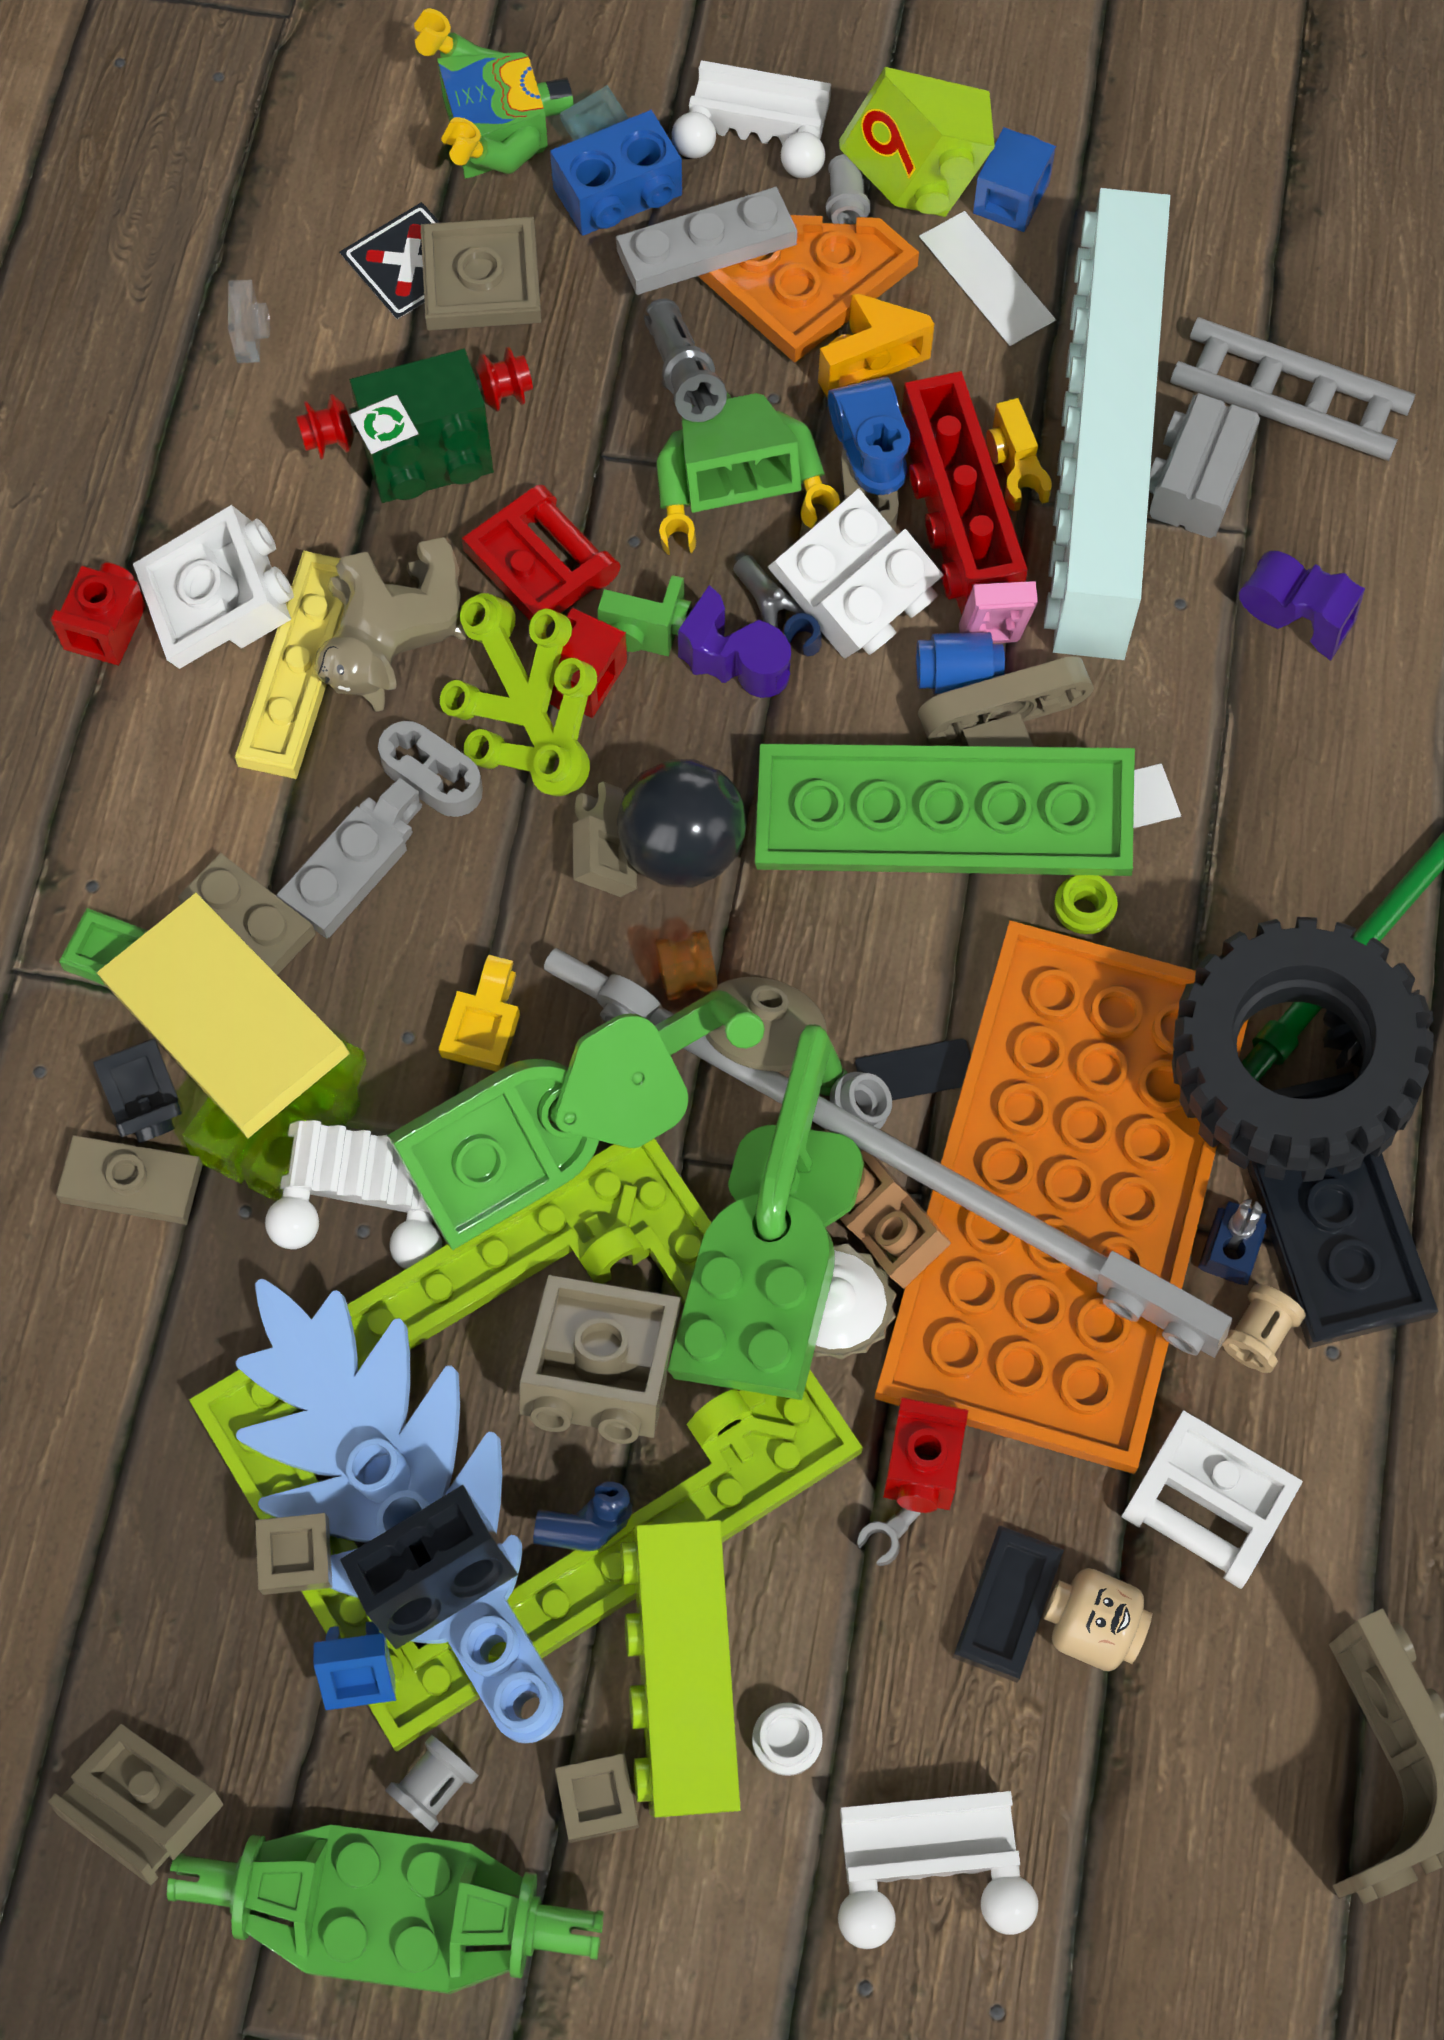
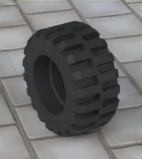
M1297 917L1295 928L1281 929L1280 921L1274 919L1258 923L1255 938L1249 940L1245 933L1239 931L1224 940L1222 954L1219 957L1216 954H1208L1196 968L1195 982L1186 984L1179 1001L1178 1017L1175 1020L1172 1059L1174 1083L1180 1086L1179 1101L1187 1118L1196 1117L1200 1122L1198 1134L1211 1148L1217 1146L1220 1142L1229 1148L1227 1160L1245 1169L1250 1160L1266 1166L1264 1177L1278 1180L1284 1179L1286 1170L1301 1171L1303 1182L1323 1180L1326 1169L1337 1167L1338 1172L1344 1175L1360 1168L1366 1155L1370 1154L1378 1157L1392 1145L1397 1131L1405 1129L1414 1113L1429 1073L1428 1064L1433 1053V1033L1426 1029V1025L1430 1017V1011L1425 996L1420 994L1413 996L1411 991L1415 977L1404 963H1398L1392 968L1386 962L1390 949L1374 937L1369 940L1367 945H1364L1353 939L1356 928L1340 922L1336 923L1333 932L1317 929V918ZM1304 1002L1323 1007L1343 1019L1357 1036L1363 1049L1362 1068L1351 1085L1327 1097L1296 1099L1277 1094L1257 1082L1241 1063L1237 1052V1038L1242 1025L1258 1011L1279 1003Z

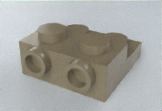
M548 1275L520 1380L519 1415L530 1416L531 1421L537 1427L550 1432L565 1431L571 1424L598 1428L602 1437L618 1444L632 1443L637 1440L638 1436L654 1438L666 1386L667 1366L679 1317L681 1297Z

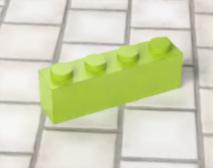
M721 1520L635 1526L632 1529V1542H621L620 1557L623 1585L635 1584L637 1613L625 1614L627 1656L640 1657L641 1685L629 1686L632 1729L644 1728L646 1754L645 1758H634L636 1801L649 1802V1814L655 1818L741 1811Z

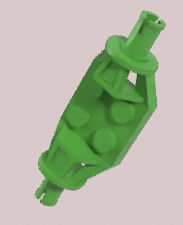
M331 1824L266 1841L264 1836L252 1835L249 1837L238 1863L186 1856L185 1853H180L172 1861L170 1871L176 1872L177 1875L200 1879L198 1882L168 1878L167 1883L168 1901L176 1902L181 1900L230 1907L234 1939L246 1940L249 1936H252L308 1975L452 1994L510 1972V1977L522 1978L527 1956L532 1957L534 1949L587 1956L590 1959L597 1960L601 1943L600 1938L571 1934V1932L576 1929L602 1933L604 1911L601 1910L595 1912L541 1904V1896H536L537 1873L525 1872L524 1877H521L471 1843ZM261 1912L294 1922V1927L259 1917L257 1913ZM512 1945L511 1950L466 1952V1946Z

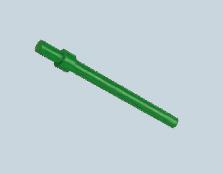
M1444 831L1356 930L1353 937L1354 940L1364 945H1367L1373 937L1381 941L1444 869ZM1293 1002L1278 1021L1269 1020L1253 1038L1252 1044L1254 1048L1241 1062L1248 1073L1258 1082L1273 1064H1283L1298 1047L1299 1041L1297 1037L1323 1007L1310 1003Z

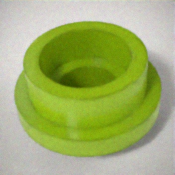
M1074 875L1066 879L1058 888L1054 901V909L1058 920L1067 929L1079 934H1095L1107 928L1113 921L1118 906L1114 889L1099 875ZM1079 900H1088L1094 904L1096 910L1092 913H1085L1076 909L1074 903Z

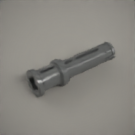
M669 299L653 301L646 309L650 316L644 315V321L665 362L663 364L662 377L667 389L673 393L676 409L684 419L692 422L710 420L722 411L726 403L727 391L722 379L715 373V366L711 356L704 349L695 346L690 331L682 319L678 305Z

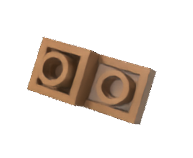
M863 1150L861 1154L863 1156L864 1168L856 1202L853 1208L840 1219L850 1231L861 1239L886 1273L904 1289L951 1242L876 1157Z

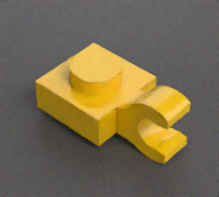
M1019 398L997 403L993 427L987 430L986 441L993 463H1002L1007 476L1004 494L1007 506L1013 512L1020 510L1022 501L1020 489L1023 487L1033 488L1038 493L1042 504L1049 502L1052 487L1051 478L1039 464L1036 456L1038 444Z
M488 955L476 996L457 991L438 1049L442 1058L496 1072L504 1068L520 1017L518 1006L506 1004L516 977V972L511 971L513 966L512 960Z

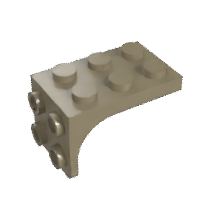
M1383 1608L1358 1619L1329 1643L1339 1666L1396 1774L1403 1796V1822L1398 1838L1383 1859L1370 1868L1332 1885L1339 1899L1357 1892L1363 1905L1416 1882L1418 1878L1412 1866L1420 1863L1426 1875L1442 1867L1444 1868V1703L1434 1689L1428 1688L1425 1690L1412 1665L1416 1661V1653L1408 1634L1398 1622L1390 1623Z

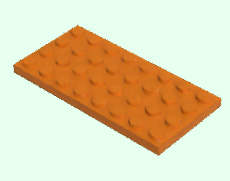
M1010 920L941 1164L1107 1258L1111 1251H1114L1182 1289L1217 1146L1211 1148L1198 1134L1200 1126L1196 1117L1187 1118L1179 1101L1180 1086L1174 1083L1173 1040L1175 1020L1178 1017L1179 1001L1186 984L1195 982L1196 970ZM1248 1020L1242 1025L1237 1038L1238 1057ZM933 1190L927 1214L950 1240L951 1244L905 1287L874 1399L900 1406L901 1397L966 1409L969 1410L966 1426L1135 1474L1139 1466L1169 1344L1162 1336L1164 1329L1141 1316L1135 1322L1116 1314L1103 1303L1105 1296L1097 1292V1282Z

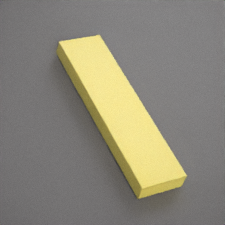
M303 551L291 586L294 598L286 602L291 620L277 628L235 755L238 767L297 779L327 686L317 676L314 669L317 651L326 641L332 639L340 629L344 612V604L332 595L328 585L331 577L339 576L336 565L341 558Z

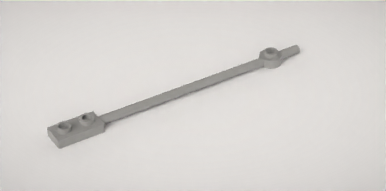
M558 948L552 950L545 961V971L597 999L598 1003L604 1008L600 1016L605 1022L616 1016L632 1013L641 1015L656 1025L674 1015L664 1009L660 1002L647 990L633 981L615 974L607 977ZM705 1036L683 1048L782 1104L789 1079L784 1075L773 1071L756 1070L735 1063L719 1053ZM821 1096L818 1097L812 1122L832 1133L849 1137L856 1143L858 1148L1097 1282V1292L1105 1296L1103 1303L1121 1317L1137 1322L1141 1316L1164 1329L1162 1336L1174 1347L1185 1353L1198 1355L1201 1350L1213 1358L1217 1355L1228 1336L1232 1317L1114 1251H1111L1107 1258Z

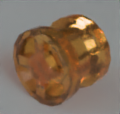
M705 929L691 932L686 940L674 942L668 937L654 940L659 973L667 1001L681 998L685 990L698 988L706 993L718 988L714 960Z

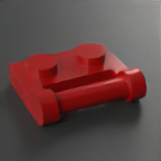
M537 485L462 537L464 552L530 621L542 609H551L562 613L593 589L598 590L609 585L616 578L621 568L620 563L608 551L600 552L556 506V497L545 485ZM530 522H539L580 566L571 571L534 533L528 524Z

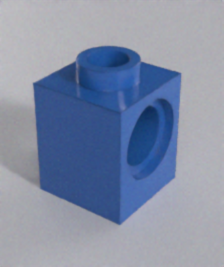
M1003 127L994 149L989 154L978 175L973 214L1025 232L1050 183L1056 146L1043 142L1035 136L1022 134Z

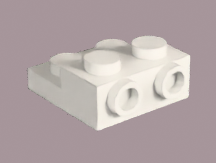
M860 489L852 493L768 566L770 571L805 613L812 615L818 621L820 631L844 659L861 648L868 655H871L896 634L890 622L903 611L911 619L928 606L938 596L931 586L943 576L942 572L910 533L904 529L899 534H896Z
M230 505L133 563L166 659L179 669L228 640L243 648L291 620L285 603L294 598V593L289 581L281 570L277 567L272 568L267 555L275 551L276 546L270 532L259 519L251 521L234 506Z

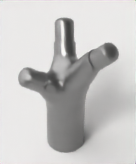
M744 556L735 563L733 570L754 596L764 622L778 628L777 613L781 609L805 613L794 598L783 592L768 577L752 556Z

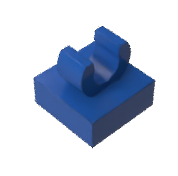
M372 1621L366 1622L365 1636L342 1639L339 1627L335 1626L330 1627L327 1631L326 1641L314 1643L313 1665L325 1710L396 1701L395 1675L386 1637L383 1633H380Z

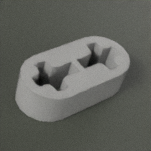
M414 721L397 722L383 731L379 738L378 751L384 772L396 782L401 778L419 791L418 796L420 800L446 816H463L477 808L482 799L483 787L479 769L469 757L423 725ZM416 744L419 758L424 764H421L409 755H405L398 760L395 749L401 746L408 750ZM439 773L454 783L463 777L466 790L461 792L453 788L445 794L442 779L437 774Z

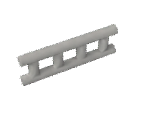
M1198 317L1196 319L1190 339L1205 344L1196 367L1178 361L1170 383L1224 401L1227 404H1233L1257 412L1258 415L1386 461L1390 460L1398 439L1382 434V430L1390 411L1405 416L1408 415L1416 394ZM1227 352L1259 363L1250 386L1217 375ZM1281 372L1314 383L1304 406L1272 395ZM1335 391L1369 402L1360 425L1326 414Z

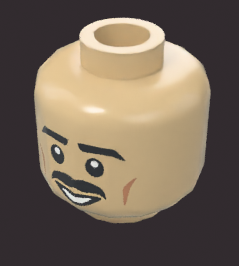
M1086 1568L1077 1573L1071 1585L1058 1580L1047 1604L1043 1619L1055 1624L1052 1642L1058 1651L1103 1671H1112L1122 1661L1133 1664L1148 1633L1152 1613L1144 1610V1596L1137 1587L1095 1569Z

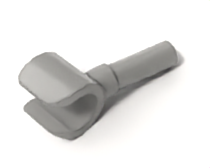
M902 1508L886 1523L874 1522L868 1524L861 1530L858 1536V1547L861 1548L874 1533L887 1534L891 1538V1548L885 1555H882L876 1564L878 1566L890 1564L899 1554V1538L921 1513Z

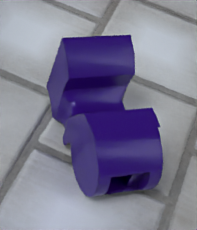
M1268 551L1263 554L1257 564V568L1239 591V599L1250 614L1276 629L1282 628L1302 617L1310 620L1313 628V636L1310 642L1319 653L1331 661L1357 620L1365 588L1353 582L1345 573L1331 575L1322 571L1320 566L1316 564L1311 569L1306 570L1298 560L1280 551Z
M709 585L678 630V657L691 667L692 674L694 675L709 674L718 678L722 683H726L734 676H737L742 688L750 695L765 698L781 693L786 688L790 679L791 645L786 636L773 625L757 620L724 637L725 607L721 595Z

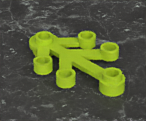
M481 593L471 597L464 603L460 612V621L464 632L469 638L483 643L510 698L483 693L474 685L460 680H453L444 686L440 694V706L444 713L461 720H469L477 716L524 726L534 747L505 743L500 735L484 729H477L466 738L464 755L469 757L477 766L486 769H493L501 765L529 771L534 785L545 794L564 796L578 790L587 780L590 762L587 753L577 740L587 698L594 691L597 684V674L592 665L575 658L565 659L559 664L562 648L571 637L572 626L570 620L565 615L551 609H542L532 617L529 625V634L531 639L537 644L530 677H528L509 639L516 620L511 604L489 593ZM484 612H485V617H484L483 621L481 622L482 615H483ZM554 621V632L547 638L546 629ZM577 670H580V680L572 688L571 678ZM554 683L557 690L564 694L555 727L547 715ZM462 692H464V703L460 708H458V697ZM488 740L489 750L482 758L481 748ZM559 757V766L553 772L555 761Z

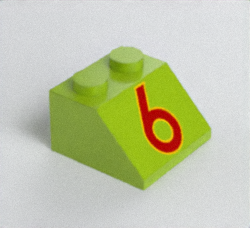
M884 67L839 139L840 150L894 206L920 211L924 214L946 217L995 147L990 93L987 90Z

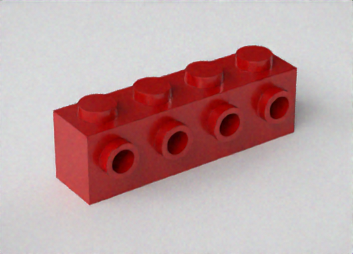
M958 371L905 382L901 414L910 434L909 452L913 464L909 466V476L912 491L916 499L924 498L929 512L925 514L927 538L932 549L940 548L945 562L941 564L943 589L949 600L956 598L962 616L974 585L1025 582L1028 570L963 373Z

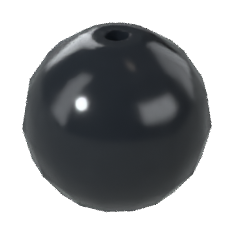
M670 759L641 772L625 790L617 816V827L624 855L639 873L667 887L693 888L721 875L738 857L746 834V818L742 797L733 782L724 773L695 759Z

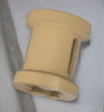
M1255 1284L1248 1294L1249 1307L1235 1330H1229L1222 1346L1230 1356L1243 1365L1263 1373H1271L1278 1362L1275 1353L1291 1327H1299L1306 1315L1301 1306L1288 1295L1273 1287Z

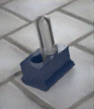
M1247 1199L1240 1205L1229 1201L1225 1209L1217 1208L1198 1265L1199 1269L1237 1284L1248 1285L1267 1225L1264 1223L1267 1214L1262 1213V1207L1257 1201L1252 1209L1249 1208L1252 1199ZM1228 1247L1236 1250L1238 1259L1233 1260L1226 1257L1223 1249Z

